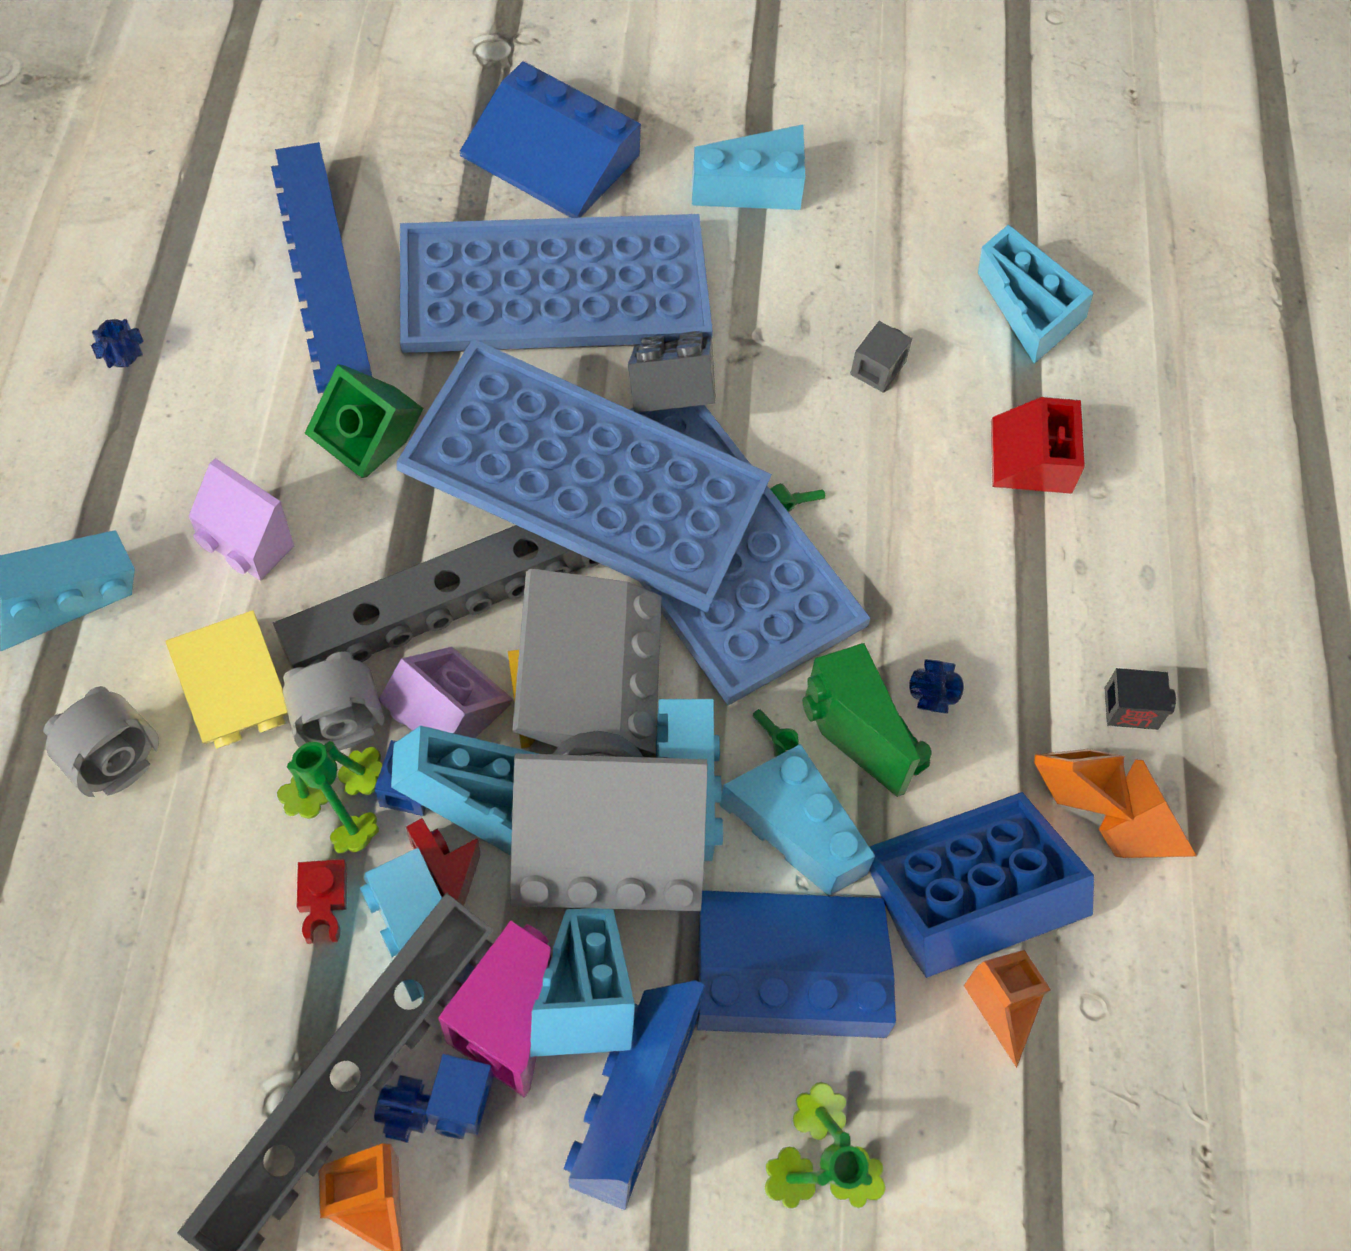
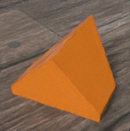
M1091 749L1035 754L1034 764L1057 804L1134 821L1124 769V756Z
M1135 759L1126 776L1134 821L1106 815L1099 828L1115 857L1121 858L1196 856L1145 762Z
M1025 950L983 961L975 968L963 985L1016 1068L1042 999L1051 990Z
M382 1143L325 1163L319 1170L320 1218L332 1220L382 1251H403L399 1160L392 1145Z

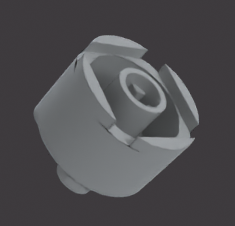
M350 652L333 653L327 657L326 661L306 668H294L284 674L283 697L294 741L298 747L309 742H319L325 745L327 742L332 741L339 751L370 739L375 734L373 727L377 723L381 726L383 725L384 715L371 670L366 664L354 660Z
M103 686L91 689L84 698L71 705L63 713L51 717L44 726V733L47 736L46 750L49 757L79 791L88 797H95L92 792L104 791L109 796L129 787L150 766L146 758L151 748L157 752L159 746L158 735L147 721L123 696L115 692H109Z

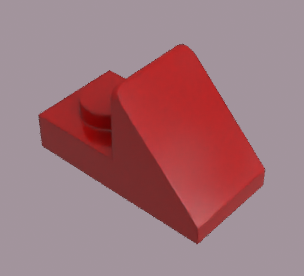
M423 818L406 826L410 844L413 849L419 848L441 897L448 893L464 906L480 859L478 839H474L450 852L438 828L430 832Z

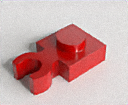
M345 859L298 862L297 909L299 913L310 912L302 924V933L307 944L313 943L314 930L320 925L330 927L329 936L332 942H338L341 929L336 917L333 915V911L347 910V864Z

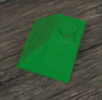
M337 364L304 434L358 476L366 478L407 442L424 408L395 386L345 365Z

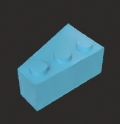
M804 125L694 147L692 206L801 209L805 184Z
M1009 224L982 246L978 274L1035 364L1087 318L1094 292Z
M116 530L0 555V651L132 595L135 568Z
M659 699L656 727V758L707 759L704 861H712L715 845H723V819L715 818V803H721L722 786L721 776H714V761L720 760L719 735H714V699Z
M420 725L394 743L391 787L511 856L515 754L539 753Z
M801 744L723 785L720 806L729 814L733 812L753 829L752 833L763 841L765 839L786 856L785 860L828 896L868 874L875 858L874 853Z
M419 848L365 872L364 880L366 884L360 887L371 914L379 910L387 926L380 933L391 957L399 953L442 898ZM467 963L456 977V980L463 985L475 968ZM415 980L403 981L411 1001L413 1002L419 998L423 1001L424 990L421 984Z
M566 909L553 946V956L549 968H546L543 976V986L539 998L535 1000L532 1009L530 1057L631 1050L635 1003L614 909Z

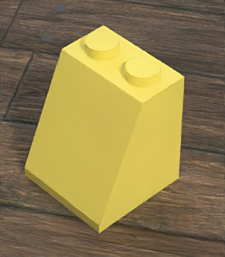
M254 610L165 640L202 743L214 742L216 749L242 740L240 732L257 726L259 732L262 733L286 724L283 716L288 715L283 697V688Z

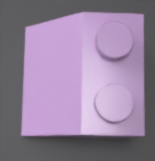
M215 458L210 462L189 514L195 530L193 537L206 551L213 553L216 550L225 556L228 564L240 574L248 572L261 581L294 547L281 501Z
M453 647L401 658L379 697V701L391 711V716L396 721L408 726L412 731L421 725L476 738L510 706L513 698Z

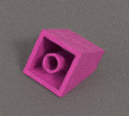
M510 920L438 1019L448 1045L471 1061L491 1065L495 1078L525 1098L531 1088L537 1058L530 1057L532 1009L535 1000L539 998L543 986V976L546 968H549L552 956L551 947L547 945L549 940L542 932L528 924L521 928Z

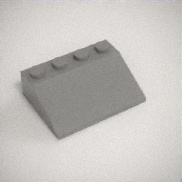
M538 569L526 571L512 732L559 747L562 742L579 733L604 731L618 734L632 742L643 757L647 758L655 754L662 596L627 581Z
M515 754L510 906L701 911L705 850L707 759Z

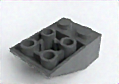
M690 331L679 334L680 340L664 342V336L661 335L641 338V344L634 346L628 362L634 412L715 404L712 336L703 337L702 331Z

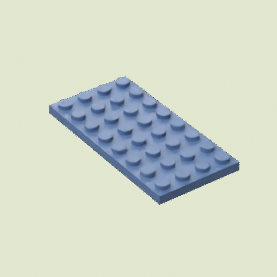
M699 214L400 223V345L402 353L465 351L472 339H476L495 349L633 345L641 344V338L659 335L664 336L665 342L680 340L679 334L690 331H702L703 337L713 335Z
M472 339L397 460V471L705 612H708L772 475L476 339Z
M705 405L638 412L640 415L750 464ZM768 486L760 499L708 612L640 582L644 589L662 596L661 613L727 705L736 702L868 627L871 619Z

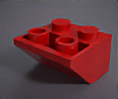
M1039 397L993 416L991 419L992 487L1072 494L1085 468L1081 400Z

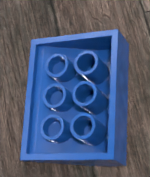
M522 61L501 81L460 149V156L568 217L581 218L640 156L641 123Z
M1023 792L869 846L875 855L869 872L881 897L884 898L885 906L905 948L926 978L1093 915L1094 874Z
M702 890L701 911L699 913L698 982L705 984L697 1018V1030L887 1038L896 1024L894 969L884 898Z
M690 981L644 990L639 1005L635 1003L631 1050L611 1051L602 1072V1075L608 1077L609 1080L603 1095L594 1093L589 1102L583 1122L590 1124L584 1142L581 1143L575 1140L566 1159L564 1170L571 1173L569 1188L622 1210L626 1209L694 1032L705 984L698 981Z

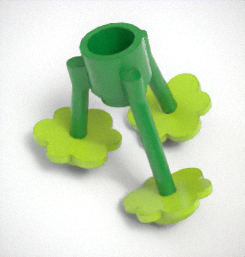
M332 741L327 742L325 745L319 742L303 744L296 750L292 760L287 764V768L293 777L290 780V784L282 785L278 789V800L284 804V811L287 815L294 816L299 813L300 816L307 819L316 817L320 813L321 805L329 802L343 823V826L336 828L330 835L334 849L337 853H344L348 849L351 852H358L364 849L371 842L372 837L379 832V827L376 824L377 817L372 812L364 813L360 817L349 815L331 786L337 777L338 768L335 761L343 765L339 769L338 779L345 784V791L349 795L353 796L359 792L370 795L375 791L383 765L380 762L381 753L375 747H368L363 752L355 750L348 757L340 752Z
M825 1082L814 1084L809 1093L799 1094L796 1098V1105L799 1109L793 1115V1124L796 1129L803 1133L810 1132L811 1136L816 1140L825 1138L827 1132H829L834 1138V1144H831L824 1150L820 1160L821 1169L813 1172L812 1162L807 1158H801L797 1149L794 1147L781 1149L777 1159H770L766 1163V1172L770 1176L765 1183L766 1195L773 1201L782 1200L783 1205L787 1208H796L800 1200H809L813 1197L816 1190L815 1184L825 1186L830 1183L832 1195L839 1200L849 1199L850 1204L855 1208L863 1207L867 1199H880L885 1192V1183L879 1177L882 1174L883 1165L878 1159H869L868 1153L862 1147L852 1146L849 1133L842 1131L846 1123L845 1114L841 1111L846 1105L843 1095L833 1093L831 1086Z

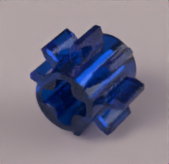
M118 319L105 320L97 330L92 331L95 343L91 345L94 355L96 359L104 358L108 368L112 366L129 367L137 357H142L143 355L139 345L144 342L139 328L131 329L127 319L122 321Z
M925 659L924 668L914 670L910 678L909 689L913 698L919 700L917 704L918 709L947 714L949 710L948 705H954L959 702L963 694L964 684L962 677L954 672L956 666L954 663Z
M399 1075L397 1086L385 1084L381 1089L375 1107L374 1122L385 1124L383 1128L385 1138L408 1143L411 1131L425 1132L429 1123L426 1110L431 1095L423 1093L425 1085L422 1084L423 1080Z

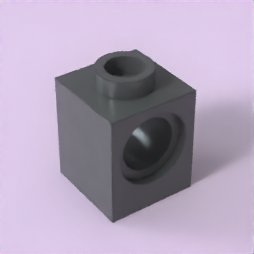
M878 321L855 351L850 375L884 393L906 363L913 338L905 335L897 328H892Z

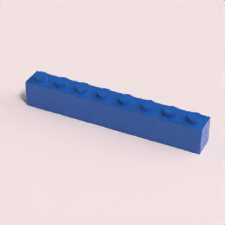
M320 142L275 149L278 165L271 166L276 189L283 188L284 191L276 194L281 216L289 215V220L282 221L287 244H295V249L288 250L293 273L300 272L302 277L294 279L299 302L307 301L308 307L302 308L300 311L305 332L313 331L314 338L306 340L311 362L319 361L320 369L313 370L317 392L320 394L324 393L337 364L345 365L371 377L372 373Z

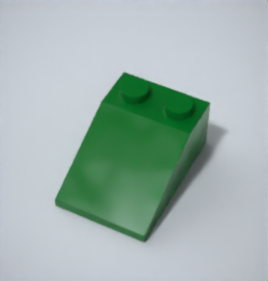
M865 643L815 658L811 675L807 679L806 695L802 698L807 718L811 722L816 721L821 734L896 797L904 795L920 761V757Z

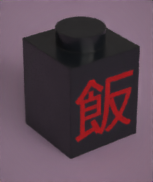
M1116 668L1104 687L1107 726L1158 730L1166 718L1172 715L1175 710L1176 694L1174 689L1169 688L1168 672Z

